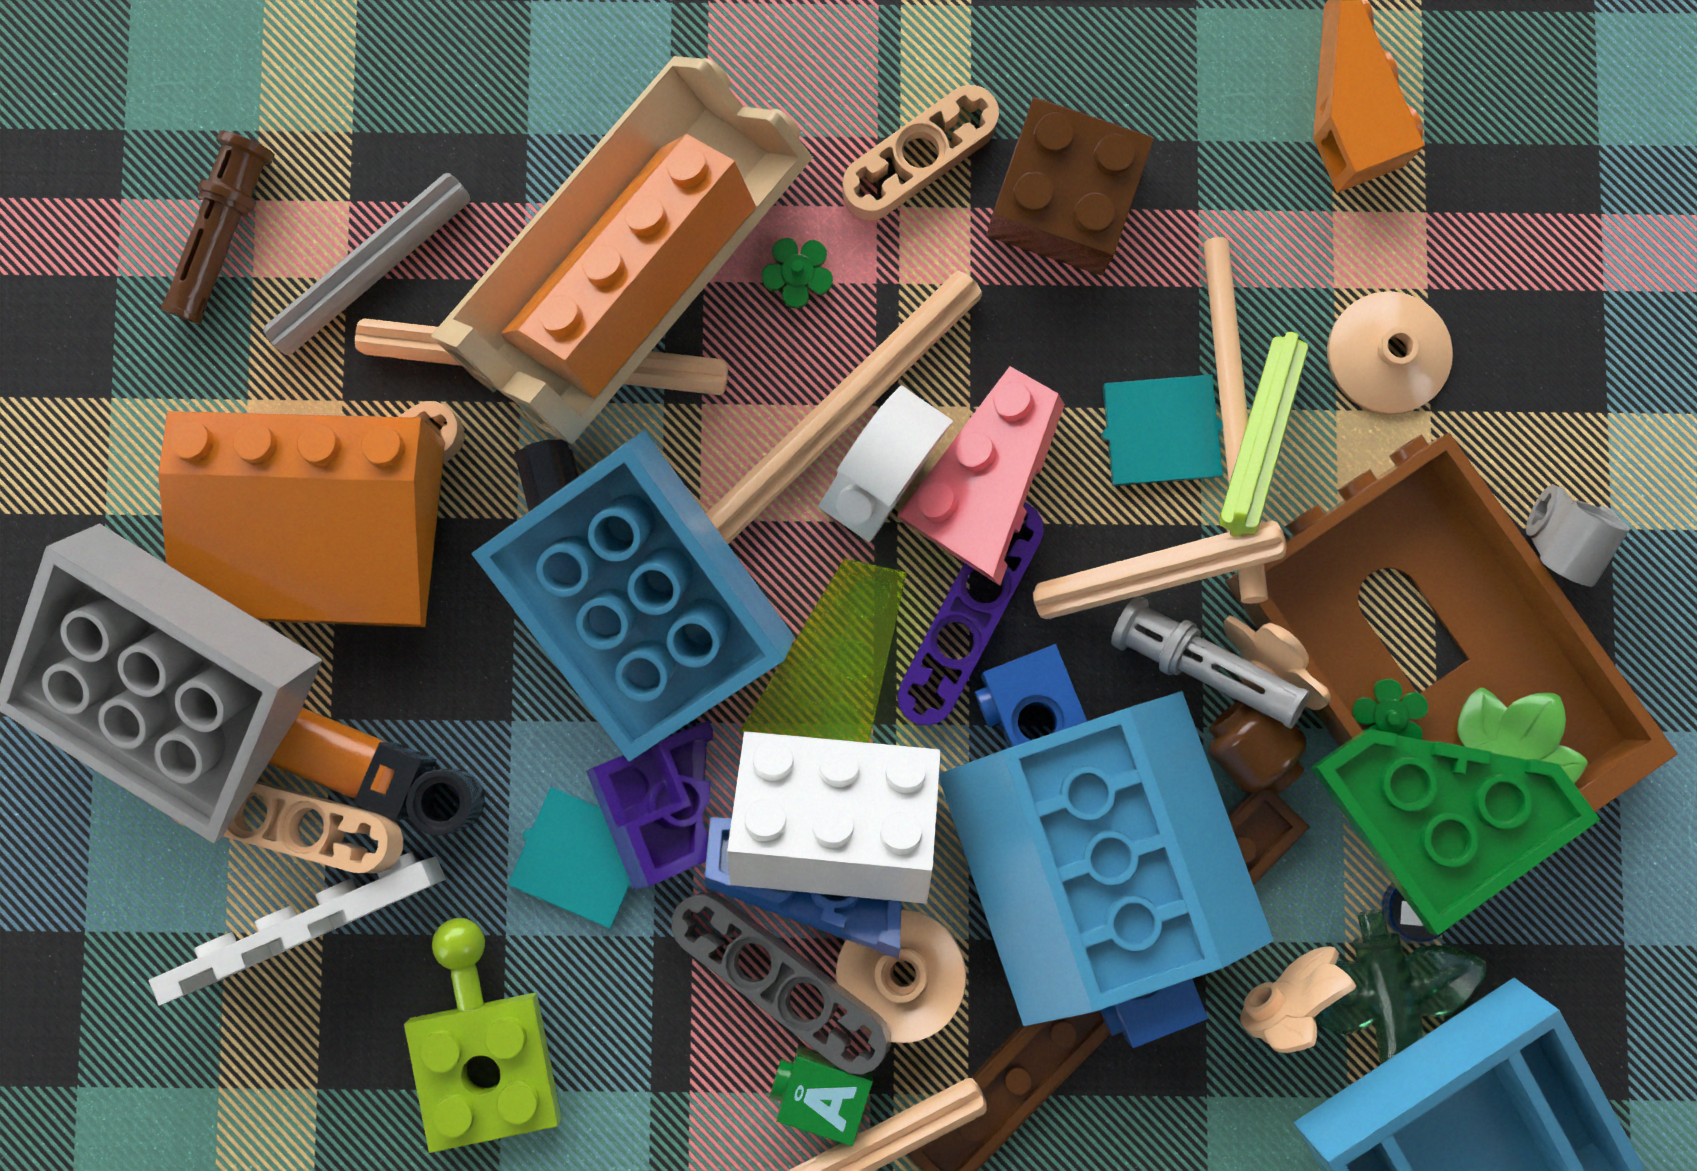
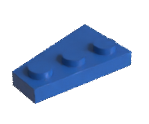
M710 817L705 869L706 888L899 959L901 901L730 885L727 849L732 818Z

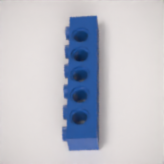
M1056 644L983 672L981 680L984 688L975 691L977 702L987 726L1000 725L1008 748L1031 741L1021 733L1018 727L1019 713L1028 706L1042 707L1050 714L1053 721L1051 734L1087 722ZM1192 979L1100 1010L1111 1036L1122 1032L1124 1039L1132 1048L1208 1019Z

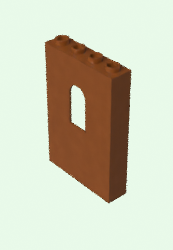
M1450 433L1429 443L1422 434L1389 455L1395 466L1377 478L1369 469L1338 489L1337 491L1343 498L1342 502L1325 513L1317 504L1289 522L1286 527L1292 535L1286 539V555L1282 559L1264 563L1268 600L1252 604L1242 603L1238 572L1225 580V583L1258 630L1264 624L1273 623L1288 630L1303 644L1309 657L1306 670L1314 679L1327 687L1331 695V701L1324 708L1314 711L1339 747L1370 725L1356 722L1352 716V706L1355 700L1360 697H1368L1378 703L1373 694V687L1377 681L1385 678L1395 679L1402 687V696L1408 692H1416L1365 619L1359 607V589L1365 578L1376 570L1389 568L1404 573L1412 580L1467 658V661L1420 692L1425 697L1429 710L1424 717L1409 720L1420 726L1423 731L1421 740L1463 746L1457 733L1458 718L1469 696L1479 688L1489 690L1507 708L1513 702L1531 694L1555 693L1561 697L1566 715L1564 735L1559 745L1568 747L1587 759L1588 764L1581 777L1575 783V786L1595 812L1678 755Z

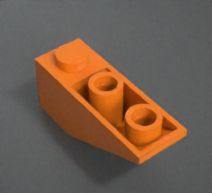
M1327 0L1324 5L1313 139L1337 193L1405 167L1425 146L1422 139V121L1417 111L1412 106H1408L1398 85L1399 74L1397 64L1392 54L1387 50H1383L1373 28L1374 15L1368 0Z

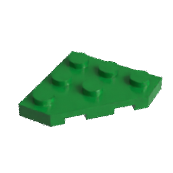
M1373 729L1363 730L1310 767L1427 931L1434 935L1444 932L1601 820L1560 764L1492 753V751L1438 741L1431 742L1398 736L1395 733Z

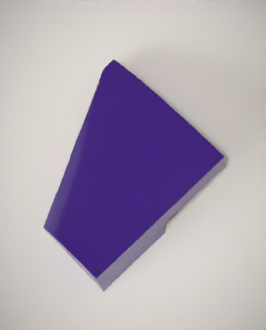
M709 720L666 737L631 761H628L622 755L586 770L633 890L650 887L706 862L708 832L704 828L703 812L710 800V781H705L707 742L713 740V729Z

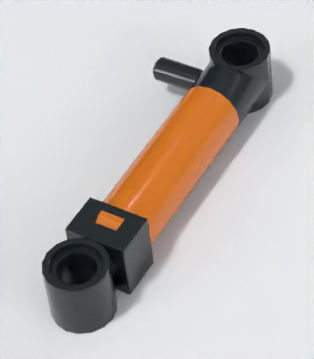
M303 707L268 763L355 799L353 804L394 821L411 819L415 827L431 835L440 836L466 830L477 822L483 813L485 804L483 787L478 779L469 772L459 769L432 771L437 760L436 758L397 742L383 741ZM444 783L449 784L456 790L460 800L459 809L451 819H445L440 816L435 810L433 803L435 792Z

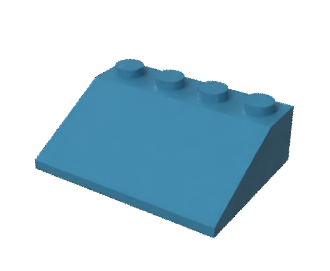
M645 430L614 450L472 553L628 761H631L783 662L795 638Z

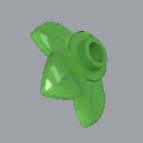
M1479 688L1469 696L1463 705L1458 718L1457 733L1465 747L1492 751V753L1517 758L1536 759L1560 764L1574 784L1581 777L1588 764L1587 759L1580 753L1559 745L1564 735L1566 715L1561 697L1555 693L1531 694L1513 702L1507 708L1489 690Z

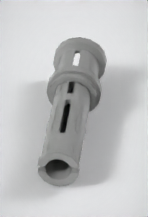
M1141 596L1134 597L1125 607L1113 631L1111 641L1113 647L1121 651L1129 647L1158 662L1160 671L1167 675H1179L1181 672H1184L1225 693L1227 696L1282 722L1284 726L1290 729L1300 718L1310 697V691L1304 688L1301 689L1256 666L1254 663L1201 638V631L1195 623L1189 620L1179 623L1149 608L1148 600ZM1149 629L1161 635L1163 641L1160 642L1145 633V630ZM1196 653L1202 656L1203 661L1199 662L1193 659V654ZM1223 667L1265 689V693L1262 694L1219 672V668Z

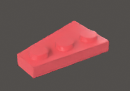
M1010 366L897 514L907 526L1000 586L1007 568L1004 559L1014 532L1019 533L1027 512L1023 506L1034 475L1041 473L1065 405L1060 395Z

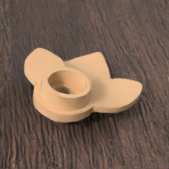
M1229 615L1225 619L1224 630L1227 638L1246 660L1301 689L1304 688L1310 691L1306 707L1312 710H1320L1331 701V695L1327 687L1314 679L1306 670L1309 657L1303 644L1288 630L1279 625L1267 623L1255 632L1234 616ZM1239 676L1244 685L1262 694L1265 693V689Z
M1321 947L1311 950L1292 962L1276 982L1262 983L1251 990L1245 998L1240 1016L1243 1028L1252 1037L1261 1038L1264 1042L1270 1044L1274 1051L1279 1053L1296 1052L1314 1046L1317 1038V1024L1314 1018L1326 1007L1356 988V984L1351 977L1335 965L1339 957V952L1336 948Z

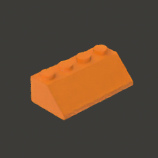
M688 134L661 147L502 331L501 336L507 342L595 399L756 208L735 160Z

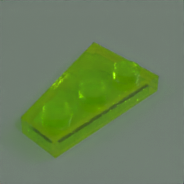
M844 558L805 622L785 660L779 665L769 685L739 732L744 733L745 731L869 743L907 572Z

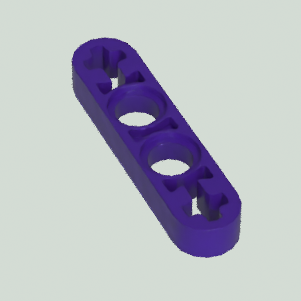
M1025 502L1023 506L1027 511L1024 517L1023 530L1030 534L1028 542L1018 539L1009 550L1005 559L1015 560L1018 562V565L1014 571L1007 566L1002 579L1001 595L997 600L991 603L975 601L968 593L966 584L968 576L975 569L964 563L899 685L897 692L898 707L903 716L910 722L922 726L934 725L944 720L957 702L1041 542L1044 532L1043 520L1038 511L1029 503ZM947 624H962L971 632L973 646L966 657L954 660L947 658L940 652L937 645V636L941 628ZM925 655H929L940 667L959 671L960 675L955 684L948 677L943 676L936 689V695L943 700L941 708L939 710L928 708L923 715H920L912 710L916 700L908 694V691L912 684L922 687L927 683L933 669L921 667V662Z

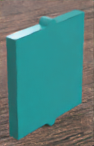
M1213 375L1113 382L1102 385L1106 429L1101 433V439L1104 442H1108L1112 486L1210 479L1223 476L1218 433L1223 429L1222 420L1217 419Z
M550 786L533 827L523 832L522 836L526 843L507 885L611 929L629 886L632 885L602 810L595 804Z

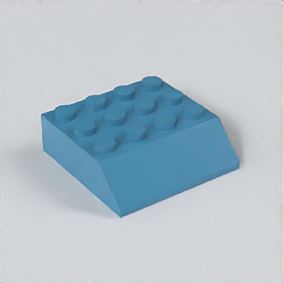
M1512 978L1293 1122L1322 1171H1645L1560 1010L1516 978Z

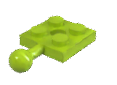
M453 918L444 922L437 929L432 940L434 957L439 964L451 970L457 1009L413 1017L404 1023L429 1153L557 1127L562 1119L537 992L486 1003L483 1002L475 964L484 952L485 938L480 927L475 922L466 918ZM475 1056H487L493 1059L500 1069L499 1083L489 1088L475 1085L467 1074L468 1060Z

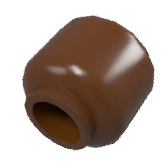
M1236 701L1220 714L1209 727V731L1213 735L1209 745L1210 756L1234 783L1245 792L1256 793L1270 787L1274 793H1280L1293 784L1305 769L1299 760L1306 750L1307 738L1296 724L1290 729L1284 726L1282 722L1240 701Z

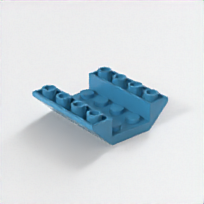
M1182 691L1084 722L939 773V781L1023 1026L1092 1013L1222 969L1274 941Z

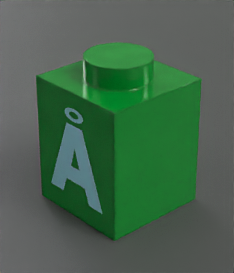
M798 1045L793 1063L783 1059L780 1060L769 1098L780 1101L776 1122L853 1146L873 1082L872 1071L864 1074H850L838 1068L816 1050Z

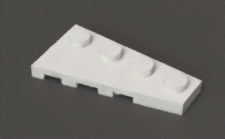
M413 852L400 856L390 869L377 873L379 879L357 889L353 878L315 894L319 906L298 915L293 905L254 921L258 932L236 941L233 932H230L194 948L198 959L149 980L158 1005L216 983L446 880L437 857L416 862Z

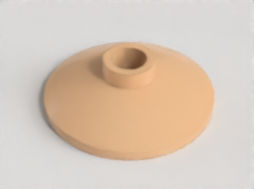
M1386 291L1362 297L1342 312L1334 323L1329 335L1327 359L1333 380L1349 400L1368 411L1393 415L1415 410L1438 394L1450 374L1453 349L1446 325L1428 304L1405 293ZM1390 338H1398L1403 342L1406 347L1405 357H1396L1390 352L1388 348Z
M901 909L899 959L846 940L837 961L836 981L886 1021L891 1033V1042L910 1043L936 1034L953 1018L960 1007L965 993L966 967L960 947L951 933L942 924L923 913ZM907 961L912 964L916 972L913 983L902 984L897 981L893 972L896 962ZM864 1025L861 1027L869 1034H872L871 1030Z

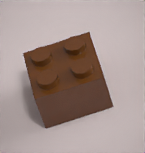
M1033 96L994 207L986 237L1102 276L1116 251L1154 137Z

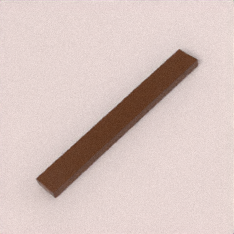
M1270 787L1256 793H1247L1227 814L1253 886L1310 828ZM1098 1010L1092 1013L1027 1026L1022 1024L970 1077L978 1084L985 1097L987 1110L984 1115L906 1155L922 1171H977L1110 1034L1101 1011Z

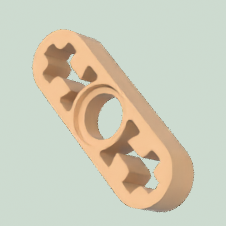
M961 86L854 161L847 168L843 178V199L848 210L856 217L864 220L883 218L988 143L995 132L999 116V108L994 96L980 86ZM964 107L970 113L980 109L983 112L979 124L980 128L976 129L971 123L962 125L953 132L951 143L955 148H950L945 132L957 124L960 113L959 108ZM939 122L941 124V128L938 127L935 123ZM917 138L929 140L935 145L938 151V158L928 167L917 168L910 165L904 159L902 153L904 146L909 141ZM890 157L896 173L882 184V198L876 201L870 194L862 198L858 197L857 195L860 192L859 179L866 177L871 183L877 182L888 174L889 163L885 159ZM897 174H898L904 181H906V183L900 184L899 178H898Z

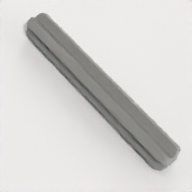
M450 173L443 174L266 324L263 332L267 339L283 354H293L469 204L471 198L467 190Z

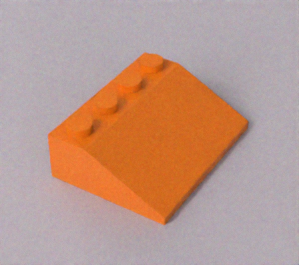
M167 411L158 471L166 564L259 621L425 627L445 441L419 417Z

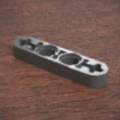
M700 893L684 899L676 907L672 916L671 929L675 940L685 951L838 1068L850 1074H864L873 1071L885 1059L891 1047V1033L886 1021L877 1012L724 897L715 893ZM710 908L715 913L710 923L724 936L733 933L735 926L742 931V934L727 946L723 958L717 954V950L725 944L723 940L712 933L705 934L699 938L693 933L697 922L690 916L692 911L699 913ZM746 944H759L769 952L771 969L769 974L762 980L750 979L740 969L739 954ZM810 983L820 990L824 999V1008L819 1017L803 1019L793 1011L790 1004V994L797 984ZM838 1004L847 1010V1013L838 1020L839 1023L853 1032H856L863 1025L871 1030L872 1034L868 1043L875 1049L874 1055L866 1050L857 1057L851 1055L847 1050L851 1039L837 1027L829 1033L828 1038L819 1031L820 1028L834 1017Z

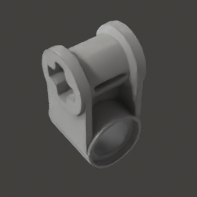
M1553 484L1548 486L1536 500L1526 525V535L1530 536L1541 555L1540 560L1544 565L1573 582L1589 587L1596 585L1630 530L1629 526L1617 517L1615 510L1605 506L1596 507L1586 502L1572 500L1565 489Z

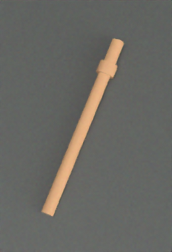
M1215 237L1206 240L1203 246L1228 482H1230L1248 422L1229 241L1224 237ZM1264 564L1238 570L1241 602L1252 604L1268 600Z

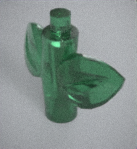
M1375 909L1357 913L1362 937L1354 939L1353 945L1358 962L1344 960L1337 961L1335 964L1355 982V990L1326 1007L1314 1020L1331 1032L1345 1035L1368 1029L1375 1022L1378 1055L1381 1065L1424 1037L1422 1016H1450L1463 1009L1477 994L1487 973L1486 961L1473 953L1447 945L1420 946L1405 957L1399 934L1388 933L1383 910Z

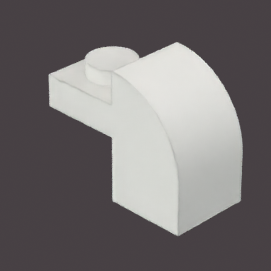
M901 385L885 401L859 435L838 467V474L818 507L870 542L882 527L907 486L924 467L953 420Z

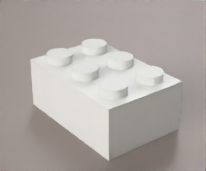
M744 731L727 849L730 885L927 904L933 867L940 749Z

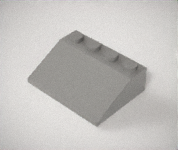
M97 524L46 546L0 683V712L214 844L223 837L300 713L323 659L105 526Z

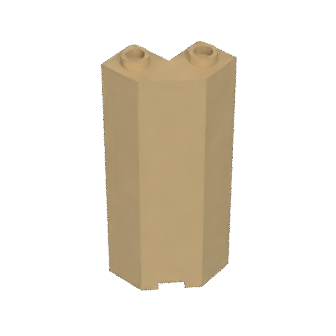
M674 56L431 335L475 379L492 392L498 389L523 409L522 413L526 418L545 432L572 445L813 158L798 138L801 135L799 127L787 114L778 109L767 110L743 107L729 89L731 81L728 75L710 59ZM688 134L735 160L756 208L598 396L593 399L507 342L501 336V333L658 150Z

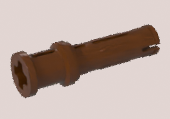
M224 130L219 131L216 139L221 147L208 180H200L198 185V197L203 200L198 211L199 214L186 242L170 289H168L164 302L160 307L161 310L199 325H201L203 320L202 317L206 310L208 299L216 284L241 216L247 217L249 212L253 213L256 202L251 197L264 164H271L275 155L268 148L248 138Z

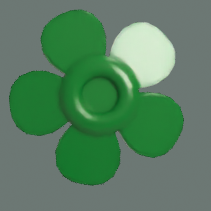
M782 238L773 245L772 255L778 264H768L763 268L762 281L765 288L769 291H779L784 288L782 296L786 306L802 308L807 305L809 300L808 289L816 295H824L830 290L833 284V276L828 269L821 267L827 259V250L819 241L809 240L804 243L800 254H798V246L793 239Z
M1385 678L1374 684L1373 694L1378 703L1368 697H1360L1353 703L1352 716L1356 722L1366 725L1370 724L1365 730L1373 729L1395 733L1398 736L1422 739L1423 731L1420 726L1409 719L1424 717L1429 710L1428 703L1422 694L1415 691L1408 692L1402 696V687L1395 679Z

